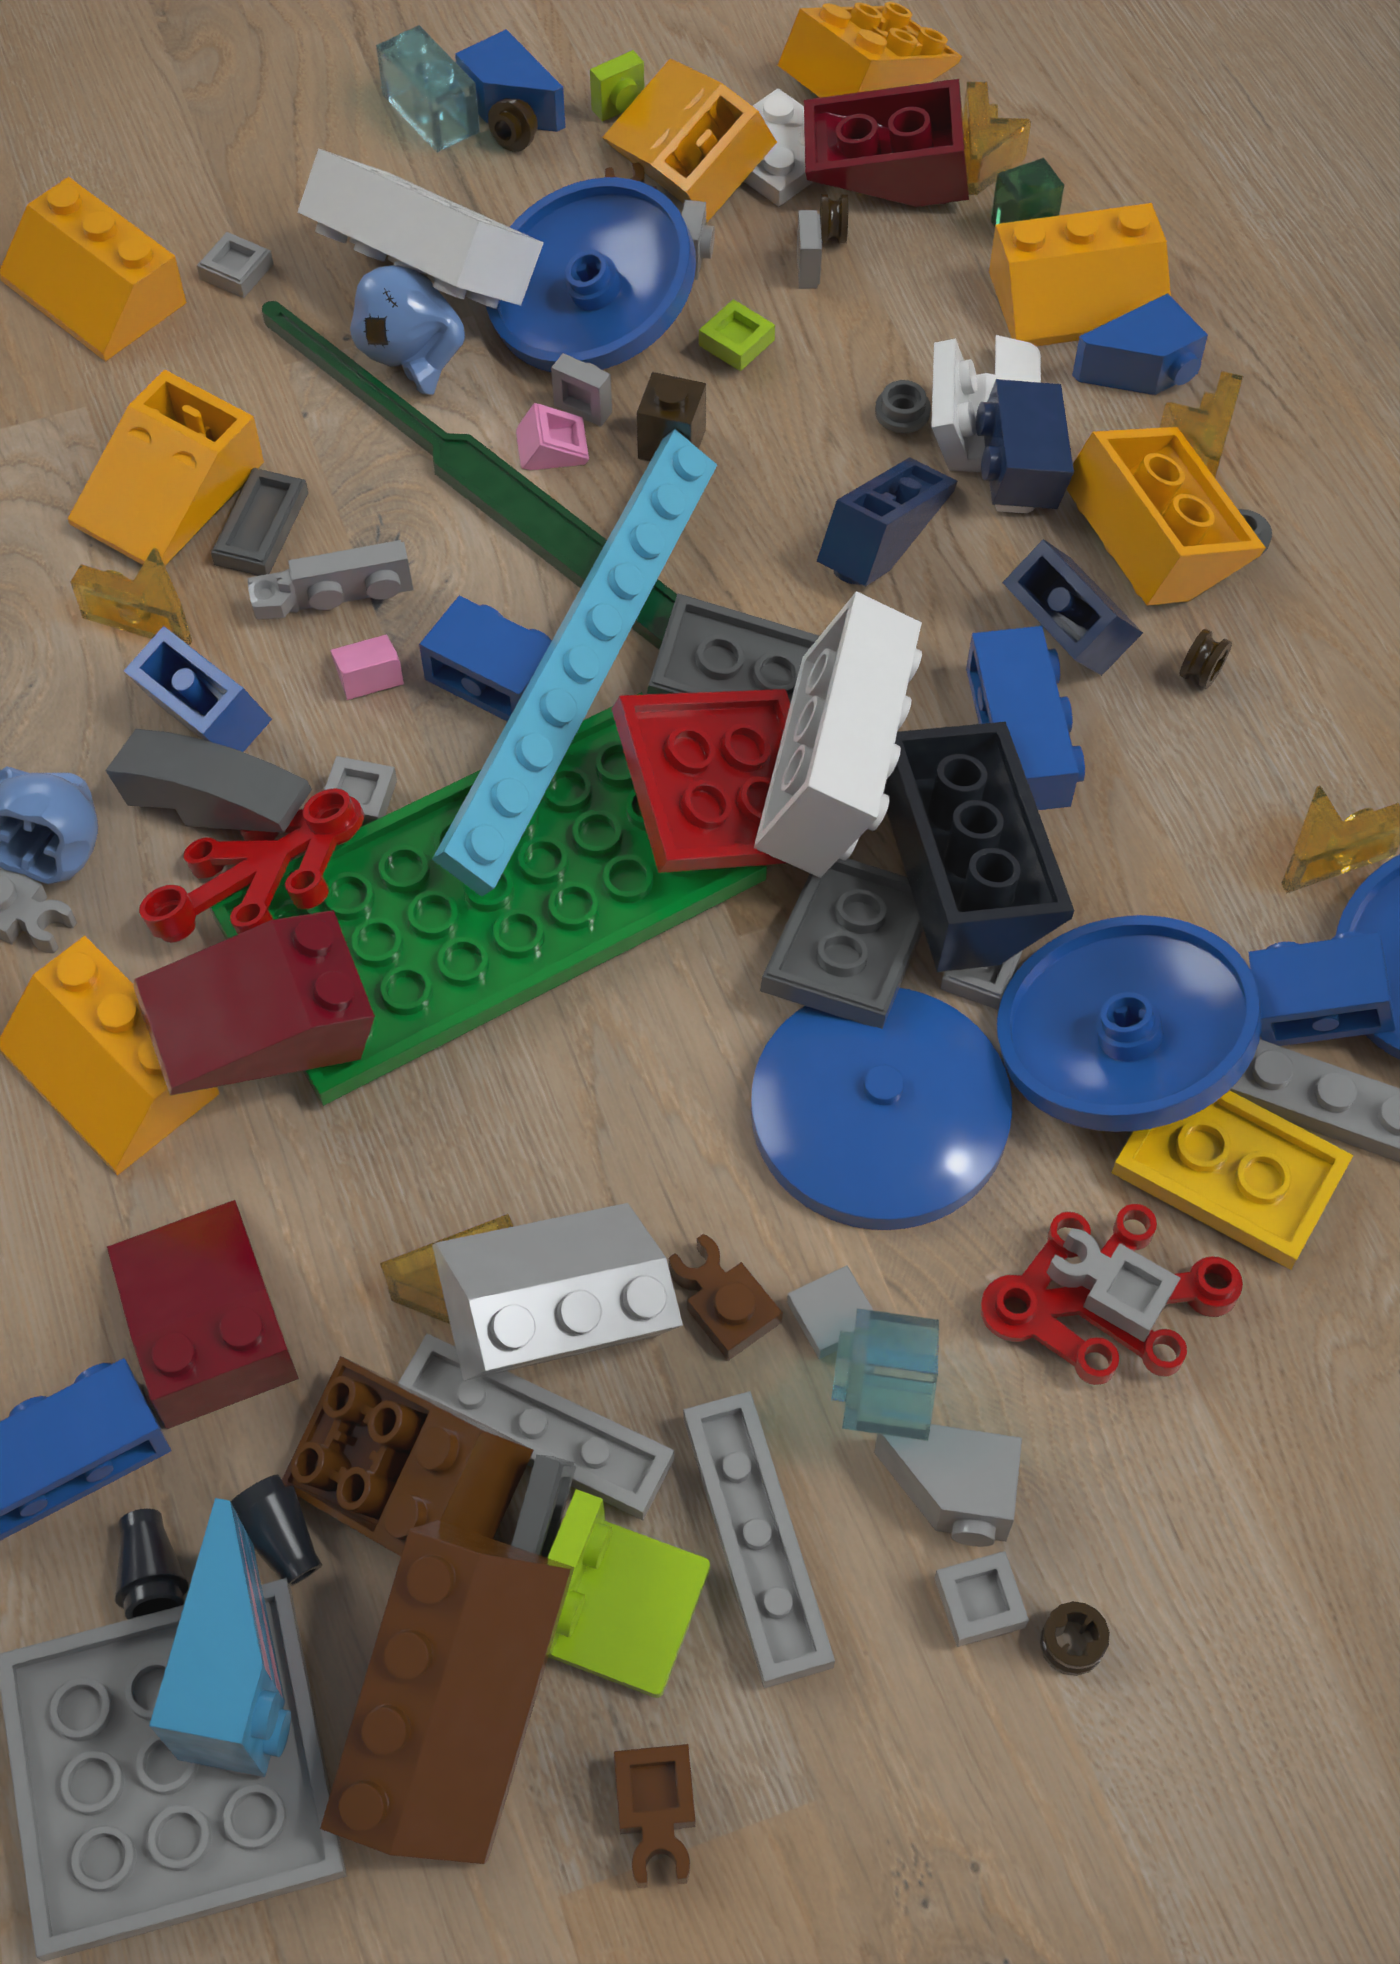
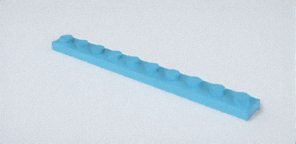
M676 429L662 439L432 858L434 862L480 896H484L493 890L499 881L717 467L714 461Z

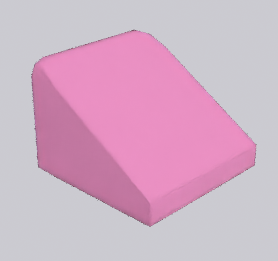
M534 403L516 429L522 469L539 470L585 465L589 460L583 417Z
M387 634L330 650L347 700L404 684L399 657Z

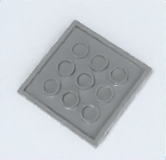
M287 1578L261 1584L285 1699L283 1709L291 1711V1725L285 1749L280 1757H270L265 1777L179 1761L149 1726L184 1605L0 1653V1692L36 1957L41 1961L45 1962L347 1877L340 1837L320 1829L331 1791L291 1586L288 1584Z

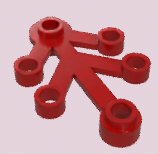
M333 788L312 796L306 802L304 808L298 810L285 830L289 834L279 840H274L279 832L239 830L245 841H217L211 837L200 838L192 842L183 854L188 867L196 878H210L222 871L225 865L235 866L188 894L183 887L178 885L159 887L143 899L139 907V913L153 936L169 943L178 942L187 938L194 931L196 915L250 884L242 903L236 906L230 915L233 927L237 934H240L270 920H274L268 907L290 860L305 850L306 852L299 869L288 876L285 888L297 908L310 909L316 907L329 894V888L323 878V873L336 845L347 842L359 830L364 821V811L357 799L349 796L342 789Z
M1129 1204L1123 1207L1116 1217L1113 1235L1100 1252L1111 1258L1119 1243L1134 1252L1148 1246L1157 1228V1220L1154 1213L1148 1207L1141 1204ZM1063 1212L1053 1219L1048 1232L1047 1243L1022 1275L1001 1276L992 1281L983 1293L980 1305L981 1316L986 1327L994 1335L1011 1342H1021L1034 1338L1073 1365L1078 1376L1086 1383L1092 1385L1105 1384L1112 1379L1119 1364L1117 1348L1109 1340L1100 1337L1090 1338L1085 1341L1055 1318L1074 1315L1081 1316L1141 1357L1145 1367L1151 1373L1158 1376L1166 1377L1177 1373L1187 1355L1185 1340L1173 1330H1151L1143 1342L1084 1308L1083 1306L1090 1290L1083 1286L1047 1289L1052 1282L1047 1271L1054 1256L1057 1255L1065 1261L1067 1258L1078 1256L1076 1253L1063 1247L1065 1241L1059 1237L1057 1231L1067 1227L1079 1229L1091 1235L1088 1221L1082 1215L1075 1212ZM1127 1220H1137L1144 1225L1146 1232L1140 1235L1132 1234L1126 1230L1123 1223ZM1215 1256L1202 1258L1192 1266L1190 1272L1175 1274L1180 1277V1280L1167 1304L1188 1302L1201 1315L1208 1317L1225 1315L1233 1309L1242 1292V1276L1236 1266L1224 1258ZM1213 1273L1221 1276L1227 1282V1287L1223 1289L1211 1287L1206 1282L1204 1275ZM1011 1297L1021 1299L1026 1303L1028 1310L1021 1314L1012 1313L1005 1307L1004 1301ZM1164 1344L1171 1347L1175 1352L1176 1359L1173 1361L1160 1360L1154 1354L1153 1346ZM1099 1353L1107 1359L1109 1367L1103 1370L1093 1369L1087 1364L1085 1355Z

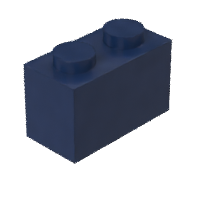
M996 379L988 401L980 402L976 415V433L978 436L984 437L985 443L981 462V475L983 480L990 483L992 505L1058 509L1074 474L1061 384Z
M1044 539L1002 582L1075 661L1101 676L1143 634L1071 557Z

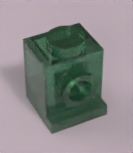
M1045 158L997 173L991 214V223L994 227L996 224L1060 215L1064 184Z

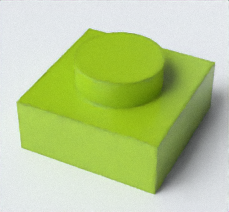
M634 50L590 69L591 110L602 122L623 113L645 88L644 61Z
M734 299L699 329V346L739 371H742L775 340V324Z

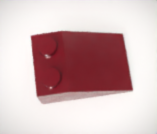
M959 79L804 100L805 173L808 181L916 207L969 200L965 131Z
M334 910L270 920L134 979L133 985L170 1096L361 1060L375 1018Z
M236 1200L107 1246L128 1329L151 1401L167 1429L299 1379Z

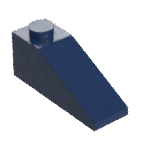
M911 457L837 499L817 562L834 570L835 576L849 584L866 587L893 568L955 491L958 481Z

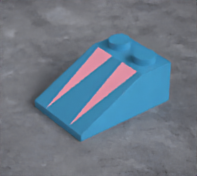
M215 1498L149 1726L179 1761L265 1777L270 1757H280L285 1749L291 1725V1711L283 1709L285 1699L254 1545L230 1500Z

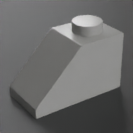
M880 1416L874 1453L935 1531L952 1533L951 1537L954 1541L969 1546L985 1547L993 1545L995 1540L1007 1541L1015 1516L1022 1444L1021 1437Z

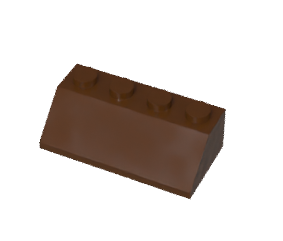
M438 1520L409 1529L320 1829L391 1856L485 1864L489 1860L575 1567Z

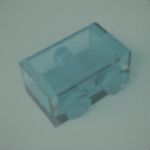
M420 25L376 45L383 96L437 153L480 132L475 82Z
M857 1308L854 1332L840 1330L831 1401L845 1402L842 1429L924 1441L929 1440L938 1378V1319Z

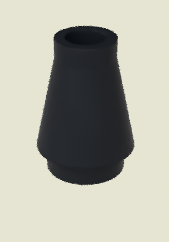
M278 1474L255 1483L231 1501L254 1545V1550L276 1573L279 1579L287 1578L288 1584L294 1586L322 1567V1563L315 1553L294 1486L286 1487Z
M150 1508L138 1509L125 1514L119 1520L120 1547L115 1593L116 1604L124 1609L125 1617L128 1620L184 1605L183 1596L188 1590V1582L164 1529L162 1514L158 1510Z

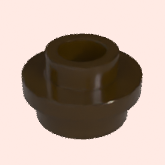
M505 98L495 103L489 110V129L500 146L512 152H519L532 143L538 128V122L535 112L528 103L521 99Z

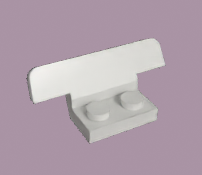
M996 335L995 374L983 373L976 375L973 361L971 359H963L956 338L934 343L932 430L950 471L981 472L985 443L984 437L978 436L976 433V415L980 402L988 401L996 379L1041 383V354L1039 349L1032 343ZM995 505L996 510L1000 512L1029 513L1035 509L1034 507Z

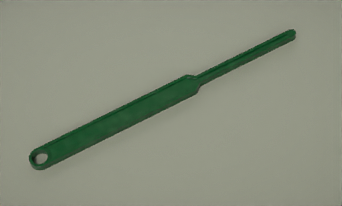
M268 301L263 304V319L268 328L433 456L435 475L580 588L582 587L607 541L603 536L472 435L445 432L279 302ZM657 579L632 629L660 650L677 594Z

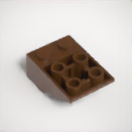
M340 1356L282 1481L286 1487L294 1486L298 1497L401 1557L409 1529L436 1520L493 1539L534 1450L475 1419Z

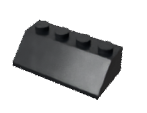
M1006 721L898 731L894 744L900 746V756L893 772L886 779L883 793L889 796L887 815L937 972L999 966L1071 920L1075 910Z

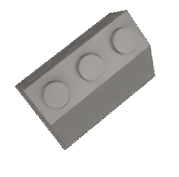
M628 1203L446 1240L432 1245L463 1381L659 1336L683 1326L666 1256Z

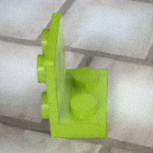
M576 1489L548 1555L549 1559L575 1567L548 1657L651 1697L659 1698L664 1693L710 1571V1562L702 1556L605 1521L603 1499Z

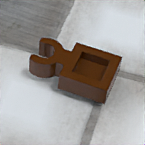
M702 1234L697 1238V1250L705 1258V1264L698 1268L687 1267L675 1253L669 1257V1271L671 1277L679 1286L698 1292L687 1300V1310L729 1361L781 1324L783 1312L742 1262L728 1272H725L720 1266V1251L717 1244L709 1236Z
M682 1744L614 1751L620 1835L642 1832L643 1840L636 1847L632 1857V1872L637 1887H648L646 1867L649 1860L659 1854L667 1855L673 1859L676 1864L677 1883L687 1884L690 1875V1858L684 1844L675 1837L674 1829L695 1827L696 1822L689 1745Z

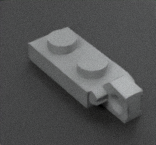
M401 540L288 560L289 569L285 571L247 578L250 601L256 619L285 618L289 612L297 613L299 610L308 608L329 610L343 602L366 598L388 599L398 593L414 590L405 543L401 542Z

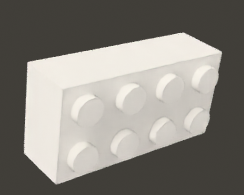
M319 148L298 209V213L318 222L315 229L317 233L342 243H346L349 236V241L355 244V251L380 261H385L386 256L389 255L388 260L394 262V265L414 269L425 276L427 273V277L434 281L433 287L460 299H464L466 295V297L492 308H497L499 300L521 306L543 246V242L389 172Z
M856 591L802 657L754 844L755 849L821 878L838 859L845 861L849 858L859 837L867 829L874 831L880 825L889 805V796L883 793L886 779L893 772L901 751L900 746L894 744L896 734L904 723L911 707L912 700L906 696L907 686L915 675L922 658V651L916 648L922 622Z

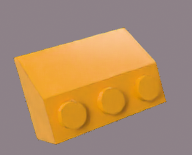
M69 176L27 204L0 268V280L105 362L187 303L175 255Z
M1152 203L995 225L989 274L1012 339L1029 342L1036 347L1079 341V336L1167 293L1171 296L1167 240Z
M1178 427L1093 431L1073 462L1074 474L1067 487L1068 493L1146 606L1190 601L1260 557L1266 549Z
M83 936L32 975L0 1036V1053L118 1176L220 1093L218 1087L170 1096L133 987L134 984L86 936Z

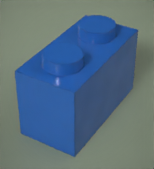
M459 595L419 644L424 679L508 722L552 640L539 630H528L504 618L491 606L478 605Z
M165 626L158 631L124 670L155 703L200 739L244 752L272 720L242 686Z
M1345 932L1334 936L1331 940L1304 944L1278 942L1266 949L1249 952L1250 970L1257 985L1260 1001L1262 1040L1278 1046L1395 1031L1387 965L1380 932L1372 934Z

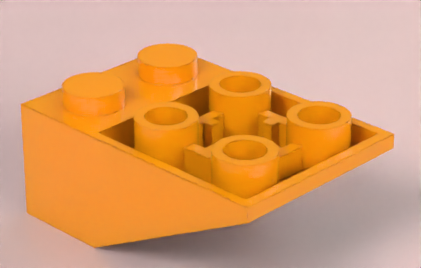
M857 2L854 4V7H840L825 3L822 8L799 9L777 66L821 98L929 83L959 64L962 56L946 45L948 41L946 36L932 28L921 27L911 19L912 12L900 4L886 2L884 6H870Z
M671 58L602 137L605 142L630 162H639L643 166L645 174L683 204L685 200L706 202L707 223L777 143L756 108L723 83Z
M164 369L128 405L68 517L69 524L154 572L159 573L247 481L252 469H258L264 463L254 416Z

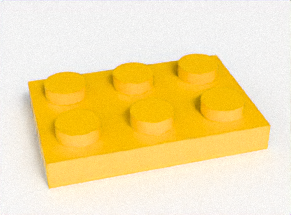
M1229 1090L1213 1104L1185 1119L1152 1129L1133 1131L1115 1161L1111 1173L1292 1270L1354 1155Z

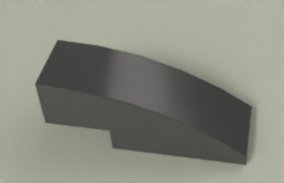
M144 729L134 730L105 770L128 806L176 809L185 826L284 833L312 790L307 780L242 751L204 739Z

